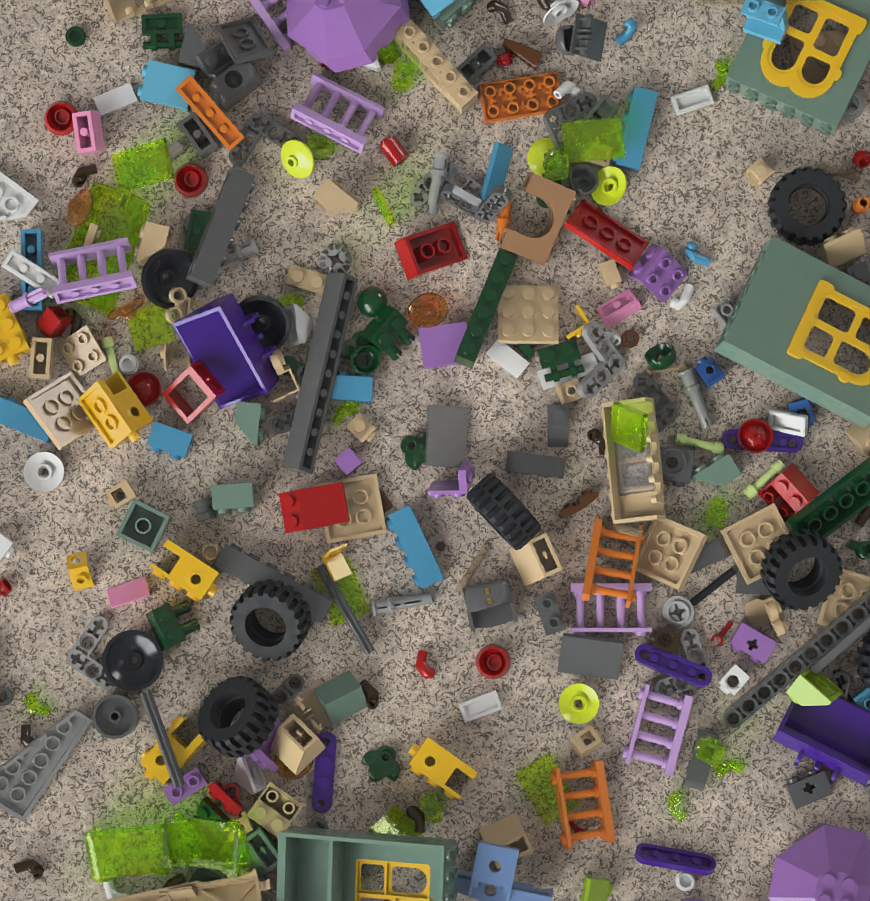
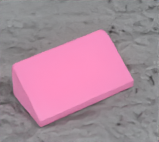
M629 288L595 309L608 329L639 311L642 307Z
M145 576L107 589L112 608L151 596Z

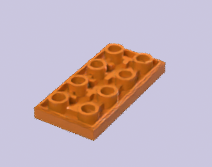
M557 71L478 84L485 124L543 115L548 110L563 103L562 98H556L553 93L560 86Z

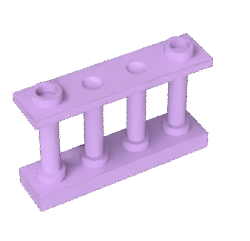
M248 0L284 54L290 51V43H292L291 40L293 39L289 38L286 32L282 34L279 30L280 24L287 20V10L272 18L267 12L269 7L280 0Z
M313 72L310 84L314 87L304 104L301 105L297 102L294 104L290 118L362 154L367 143V138L364 135L374 117L379 120L382 119L385 108L378 102L371 101L328 79L327 76ZM322 90L332 96L322 113L318 114L310 108ZM340 99L348 103L349 106L340 122L336 123L328 119ZM357 108L367 113L358 131L353 132L347 129L346 126Z
M128 237L48 253L53 268L58 267L59 285L52 286V293L57 304L137 288L132 270L127 271L125 253L132 252ZM117 255L119 272L107 275L105 257ZM97 259L99 277L87 279L85 262ZM77 263L79 281L67 283L66 265Z
M570 583V591H574V595H576V628H570V632L586 636V632H635V636H647V632H652V628H645V595H647V591H652V583H634L633 590H637V628H625V598L617 597V628H605V595L596 593L594 595H596L597 628H584V600H581L584 583ZM596 583L598 586L627 591L629 588V583Z
M645 683L644 687H640L637 698L640 699L629 745L624 746L622 757L625 758L624 762L626 764H629L630 759L634 758L660 765L661 768H664V774L673 776L693 696L684 693L683 698L679 697L677 699L649 691L650 685ZM646 699L676 706L679 709L678 717L670 718L644 711ZM641 718L672 726L671 728L674 729L673 736L666 738L638 730ZM636 738L666 746L669 749L668 756L662 758L633 750Z

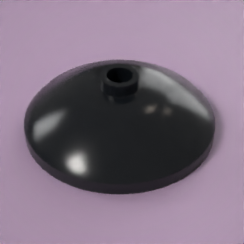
M172 248L164 249L151 256L145 263L141 273V287L147 299L161 308L168 309L174 307L175 303L170 301L169 292L176 287L183 288L187 293V297L192 298L199 285L186 279L193 258L184 251ZM165 273H168L167 279L163 278ZM175 292L174 298L178 299L179 295Z
M254 295L242 300L239 306L245 316L253 312L259 314V317L255 318V321L250 325L255 334L262 332L264 337L259 340L262 347L265 348L270 345H276L278 349L282 347L291 331V320L286 308L276 299L265 295ZM259 318H264L266 322L261 323Z
M127 630L115 635L107 643L102 656L103 670L107 678L118 688L127 691H138L152 685L161 674L164 663L163 652L159 643L150 634L140 630ZM133 656H136L138 658V662L136 664H133L131 662V658Z

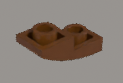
M592 489L582 491V496L577 497L579 505H576L575 502L563 505L564 509L560 510L562 518L584 509L599 496L598 491L593 492Z

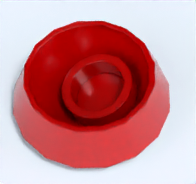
M54 102L45 111V125L55 135H68L74 131L72 113H77L78 111L69 102Z
M186 163L177 169L173 182L179 194L193 198L205 191L208 186V176L202 166L196 163Z
M139 372L129 379V386L143 406H150L159 399L161 384L154 374Z
M752 418L740 426L738 441L745 451L761 453L770 447L773 441V432L766 421Z
M486 645L480 649L476 656L477 670L488 679L501 678L510 669V655L500 645Z

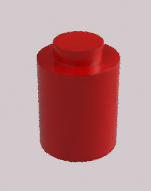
M389 135L380 142L381 146L379 149L393 167L398 166L410 156L396 136L391 137Z

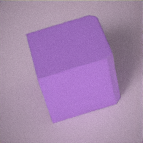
M349 447L334 460L347 476L362 464V461Z

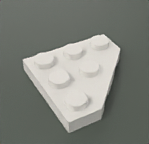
M0 172V221L28 218L40 201Z

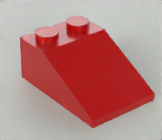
M454 221L403 237L394 242L407 280L468 259Z
M343 482L279 493L285 533H296L350 522Z

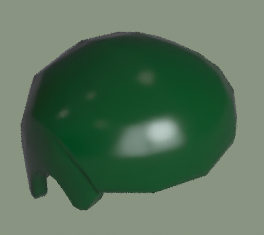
M379 287L364 289L359 294L357 300V307L360 313L368 318H374L388 304V298L384 290Z
M662 343L650 348L644 357L651 368L665 370L676 361L677 352L673 345L670 347L667 343ZM660 354L664 356L661 360H657Z
M362 344L353 349L350 357L352 368L357 373L363 375L373 373L381 364V352L373 345Z

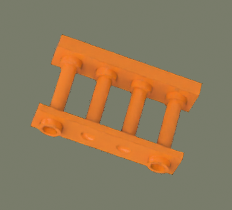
M191 75L175 88L229 151L245 138Z
M595 518L581 600L589 601L590 595L596 593L627 599L625 608H630V603L635 602L637 590H633L639 548L640 545L644 546L645 533H642V535L636 534V536L640 537L638 538L620 533L621 531L605 529L606 527L602 526L603 519ZM639 525V528H638V529H639V530H642V529H643V526H640V525ZM608 537L636 542L635 551L631 553L602 548V545H599V539ZM607 556L633 561L631 572L600 567L599 564H595L596 557ZM599 574L630 580L628 591L598 586L596 583H592L593 576H598Z
M603 760L590 761L591 766L586 769L561 773L560 767H552L550 781L555 787L562 831L559 834L561 845H564L565 849H573L572 842L596 837L603 838V842L616 841ZM588 776L594 780V786L591 789L564 793L562 781ZM587 797L597 799L598 806L595 809L567 813L565 801ZM592 817L600 818L601 826L598 829L570 834L569 821Z

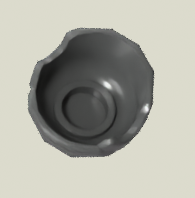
M564 25L556 32L555 45L557 50L563 55H575L570 53L574 25Z
M577 164L569 172V186L571 190L576 191L577 195L589 196L596 191L599 185L598 174L591 169L589 164Z

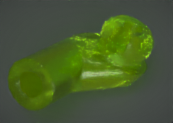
M721 60L715 63L714 67L717 70V78L710 84L715 91H718L725 84L726 75L729 71L728 64Z
M288 292L277 299L283 306L297 304L299 307H302L305 302L301 295Z
M354 402L339 405L331 422L341 426L345 416L354 415L358 412V405Z
M27 693L25 695L24 703L30 713L49 716L51 706L40 705L34 693Z
M726 759L717 764L715 775L723 778L730 771L742 774L745 765L731 759Z
M679 792L671 793L668 797L667 809L677 820L683 822L688 815L680 809L682 796Z

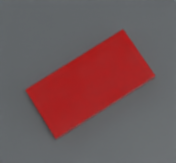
M584 199L581 200L564 225L565 228L629 270H632L649 245L648 241Z

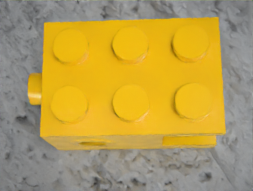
M3 293L0 294V365L8 362L10 366H14L21 362L19 357L31 352V343L18 314L12 313L9 309L8 303L12 301L11 297Z
M119 370L106 381L102 378L95 382L77 399L110 449L128 440L135 443L141 439L140 431L153 420Z
M167 540L164 547L178 555L180 559L170 574L153 563L150 565L154 569L152 573L162 580L165 577L171 580L169 584L179 591L182 588L188 591L186 596L196 602L199 599L204 602L208 595L213 598L219 590L215 583L221 574L178 545Z
M176 717L169 724L171 729L167 732L180 771L206 743L202 739L201 734H198L189 745L185 744L176 735L189 720L187 717ZM158 743L154 747L147 748L141 755L143 759L139 762L146 768L144 775L151 781L156 778L163 785L169 784L171 778Z
M426 737L420 746L414 743L407 752L413 756L408 762L411 765L409 769L419 777L421 774L428 777L426 782L437 788L439 785L445 789L443 794L452 800L455 797L457 799L461 798L460 794L445 784L454 770L458 768L472 779L478 773L429 737Z

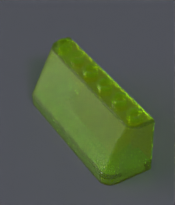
M93 181L68 249L84 245L90 223L101 226L102 236L100 241L96 243L128 237L132 252L125 253L128 271L140 239V229L145 225L150 212L149 202L132 192ZM117 255L105 257L107 275L118 273ZM97 259L86 261L87 279L99 277ZM77 263L66 265L67 283L79 281ZM120 291L71 302L104 314H109L114 309Z

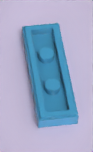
M494 142L480 195L482 201L497 185H504L513 148L500 142Z

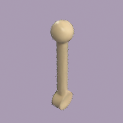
M682 363L679 366L669 367L665 370H652L648 368L645 370V374L651 376L654 373L675 370L685 371L687 366Z

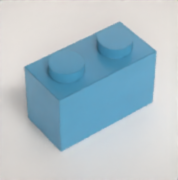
M337 372L331 400L372 403L373 377H369V374L357 373V376H349V372Z
M155 421L147 445L151 446L150 450L161 454L163 450L170 453L169 457L181 460V457L187 458L194 435Z

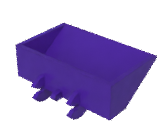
M233 293L217 298L172 323L192 361L195 363L201 360L226 389L216 400L220 409L235 405L237 401L244 402L267 394L280 380L268 358L278 348L276 345L262 347L259 342L264 337L262 332L255 334L250 325L255 321V318L259 317V314L253 312L245 316Z
M839 697L830 705L801 706L791 701L773 740L799 753L794 765L798 766L804 755L816 761L813 769L818 771L822 764L834 770L829 783L833 784L838 773L865 786L870 779V711L842 697Z

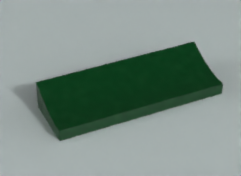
M870 457L786 520L791 530H796L797 532L800 529L813 530L826 538L870 504Z

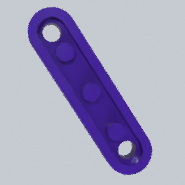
M729 429L723 434L722 443L727 449L744 450L738 441L739 429ZM772 431L773 441L764 452L796 453L803 447V439L798 435ZM729 436L735 437L734 443L728 441ZM790 439L795 440L796 445L794 447L789 445Z
M642 644L635 650V659L640 665L700 688L707 687L712 681L710 669L703 665L648 644ZM643 653L649 654L647 659H643L641 656ZM704 675L706 679L700 681L698 677Z
M323 732L318 736L322 743L325 738L330 740V745L325 746L326 748L315 758L312 807L318 813L328 812L332 807L337 739L331 732ZM319 800H325L326 805L320 807L318 805Z
M648 843L639 844L634 854L635 859L641 864L706 876L711 875L716 867V861L710 855Z

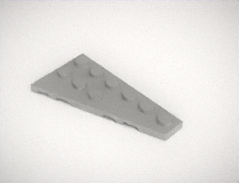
M74 708L1 765L0 808L24 822L92 722V719Z

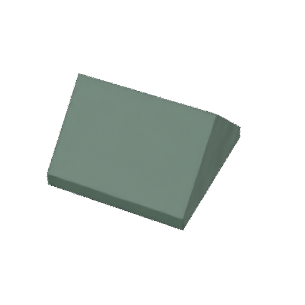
M350 671L313 689L331 725L367 707L362 686Z

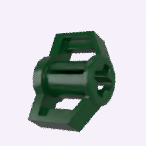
M848 539L845 547L854 550L856 556L860 559H870V541L858 542Z

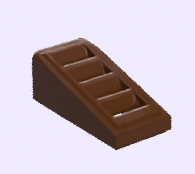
M504 39L503 47L511 51L513 55L532 69H537L542 56L541 51L509 39Z

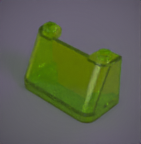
M179 812L173 813L172 816L164 819L162 867L173 868V865L177 863V865H182L184 868L194 866L222 870V873H227V877L233 878L249 873L251 871V859L244 825L240 824V821L237 820L222 822L186 817L184 813Z
M169 821L158 822L153 825L149 823L119 828H103L101 830L98 828L88 829L84 832L91 879H96V883L108 882V878L156 873L157 877L167 876L169 871L173 870Z

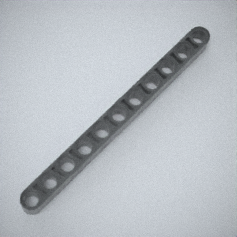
M870 590L729 706L723 713V720L730 728L739 727L870 616V605L868 602ZM857 608H861L863 612L862 616L858 619H855L853 617V611ZM844 621L847 623V628L840 632L837 630V625L839 622ZM828 634L831 636V642L824 645L821 639L824 635ZM808 648H815V655L811 658L806 657V650ZM793 661L800 662V668L796 671L790 669V664ZM777 674H783L785 677L784 681L780 684L774 682ZM768 687V695L764 697L760 696V688ZM746 700L753 701L751 709L746 710L743 708V703ZM736 713L738 719L735 722L727 721L729 714Z

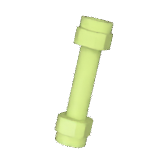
M112 336L101 339L102 349L106 351L113 375L119 370L113 349L115 344Z
M676 434V445L683 447L689 445L711 450L714 454L723 453L724 444L714 441L712 443L687 437V434Z
M780 459L774 461L767 472L742 491L748 499L751 500L758 494L757 491L776 473L780 474L786 468Z

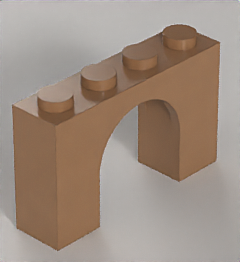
M528 172L521 190L540 198L546 203L550 212L548 226L542 233L536 236H524L504 227L497 246L544 266L552 256L551 249L553 244H556L559 240L561 226H564L567 222V212L576 201V191L533 172Z

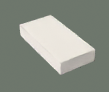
M130 82L93 98L101 117L138 102Z
M708 84L670 97L676 116L715 103Z
M498 339L486 353V355L516 379L530 364L507 344H498Z
M771 408L768 413V424L774 431L805 437L808 431V416Z
M496 690L458 704L465 723L503 709Z

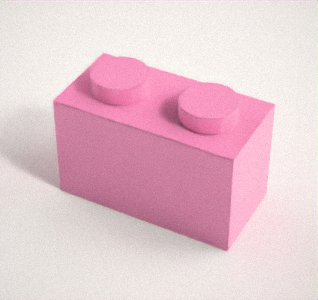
M88 110L72 113L77 153L89 155L106 152L100 112Z

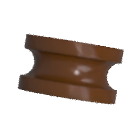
M626 330L621 336V342L625 347L633 348L639 342V335L635 330ZM630 333V336L631 334L635 335L633 339L635 343L631 344L629 342L627 344L625 342L627 339L626 334Z

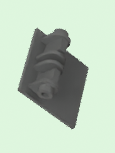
M576 13L570 53L601 62L607 22L594 19L592 14H586L585 16Z

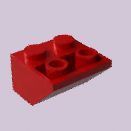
M792 462L760 490L758 495L767 505L775 503L784 523H786V520L809 504L820 492Z

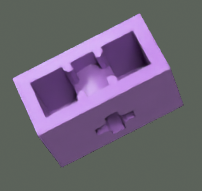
M743 620L740 621L729 640L730 644H732V649L739 653L743 651L750 655L749 658L758 664L760 661L763 663L767 662L778 643L776 639ZM753 639H756L757 646H751L750 648L748 640L753 641Z
M199 766L183 775L185 782L183 786L175 788L171 783L162 789L173 806L210 783Z

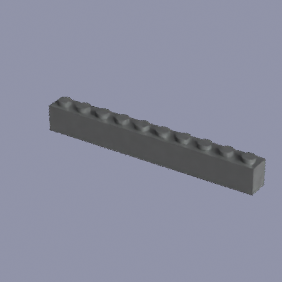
M345 273L327 274L282 463V468L294 472L313 474L358 283L357 278Z

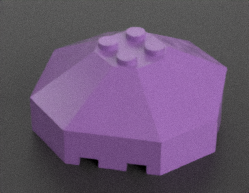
M288 0L286 2L287 36L304 46L313 59L321 64L324 63L335 73L373 64L378 58L377 52L381 47H387L395 38L396 29L401 24L405 25L409 21L408 0Z
M824 823L818 824L814 829L793 841L790 848L776 856L768 898L770 901H870L869 839L865 833L858 830Z

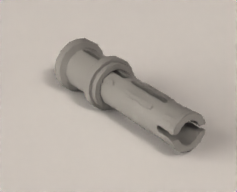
M434 152V165L430 170L432 181L425 212L438 214L440 194L443 189L444 178L448 175L447 166L452 155Z
M254 237L243 244H235L233 249L226 251L227 259L224 265L236 260L243 261L244 258L255 253L257 255L260 254Z
M693 367L677 375L681 377L685 387L684 392L689 394L702 429L714 425V422L700 392L701 384L697 382Z
M431 591L398 598L387 596L386 599H370L373 617L387 612L393 614L398 609L433 604Z

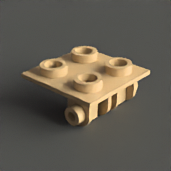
M85 325L57 344L77 379L99 364L102 365L107 362V356L104 355L100 348L101 345L97 343L98 340L95 339L88 325Z
M322 680L288 703L298 718L314 734L330 724L313 690L323 684Z

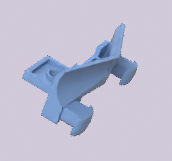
M483 841L478 842L473 873L458 869V876L455 879V887H457L458 893L479 901H552L553 888L535 890L531 884L516 881L513 883L519 849ZM498 861L501 868L498 871L491 870L489 867L490 862ZM487 885H494L496 892L489 894L485 891V887Z

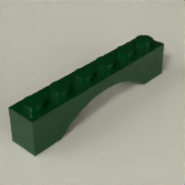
M499 248L454 362L473 369L515 266L517 254Z

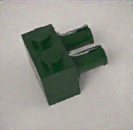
M387 305L380 310L360 334L369 345L375 346L381 352L385 351L393 361L399 359L396 354L402 355V351L392 342L397 336L406 346L412 344L409 339L415 340V336L405 327L409 323L407 319L397 309Z
M187 599L174 606H170L167 603L145 614L162 651L185 641L186 635L200 630V624L191 627V625L198 622L196 618L181 625L177 621V617L192 611L191 605L184 609L182 608L190 604Z

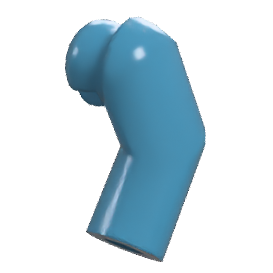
M632 17L624 22L627 29L614 39L619 46H622L632 38L638 27L637 21L635 22Z
M692 241L688 242L687 247H685V253L692 262L708 267L711 257L699 254L696 251L698 245Z

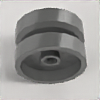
M120 693L107 695L100 699L92 713L93 725L97 732L110 739L123 738L132 733L137 727L140 718L139 707L135 701L129 696ZM114 712L118 713V720H113L112 715H114Z

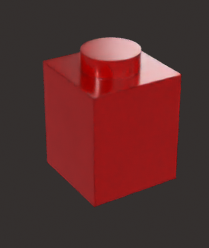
M61 306L47 307L36 326L47 338L61 337L72 321V318Z

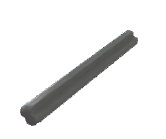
M325 564L317 567L316 570L362 650L365 654L373 652L374 647L339 586L333 581Z
M145 690L140 693L172 784L175 788L181 787L185 782L151 690Z

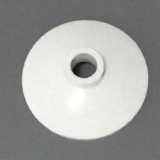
M556 0L550 6L551 8L544 16L543 22L545 25L555 26L564 18L572 16L579 6L578 0Z
M39 452L32 455L24 466L26 483L32 489L39 492H49L56 489L64 477V466L61 460L49 452ZM45 468L49 472L47 476L41 474V471Z

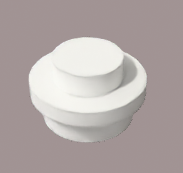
M125 355L119 361V368L124 374H134L139 368V361L133 355Z
M680 871L675 877V884L678 889L689 891L695 885V877L692 873Z

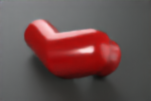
M418 650L415 667L423 678L432 679L435 676V670L426 663L428 652Z

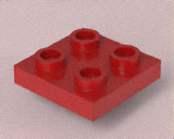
M215 779L207 787L210 790L208 792L209 795L216 801L220 799L225 804L223 808L230 815L234 813L237 816L245 808L238 800L241 795V788L238 784L231 782L223 786ZM231 786L237 790L235 797H231L226 793L228 787Z

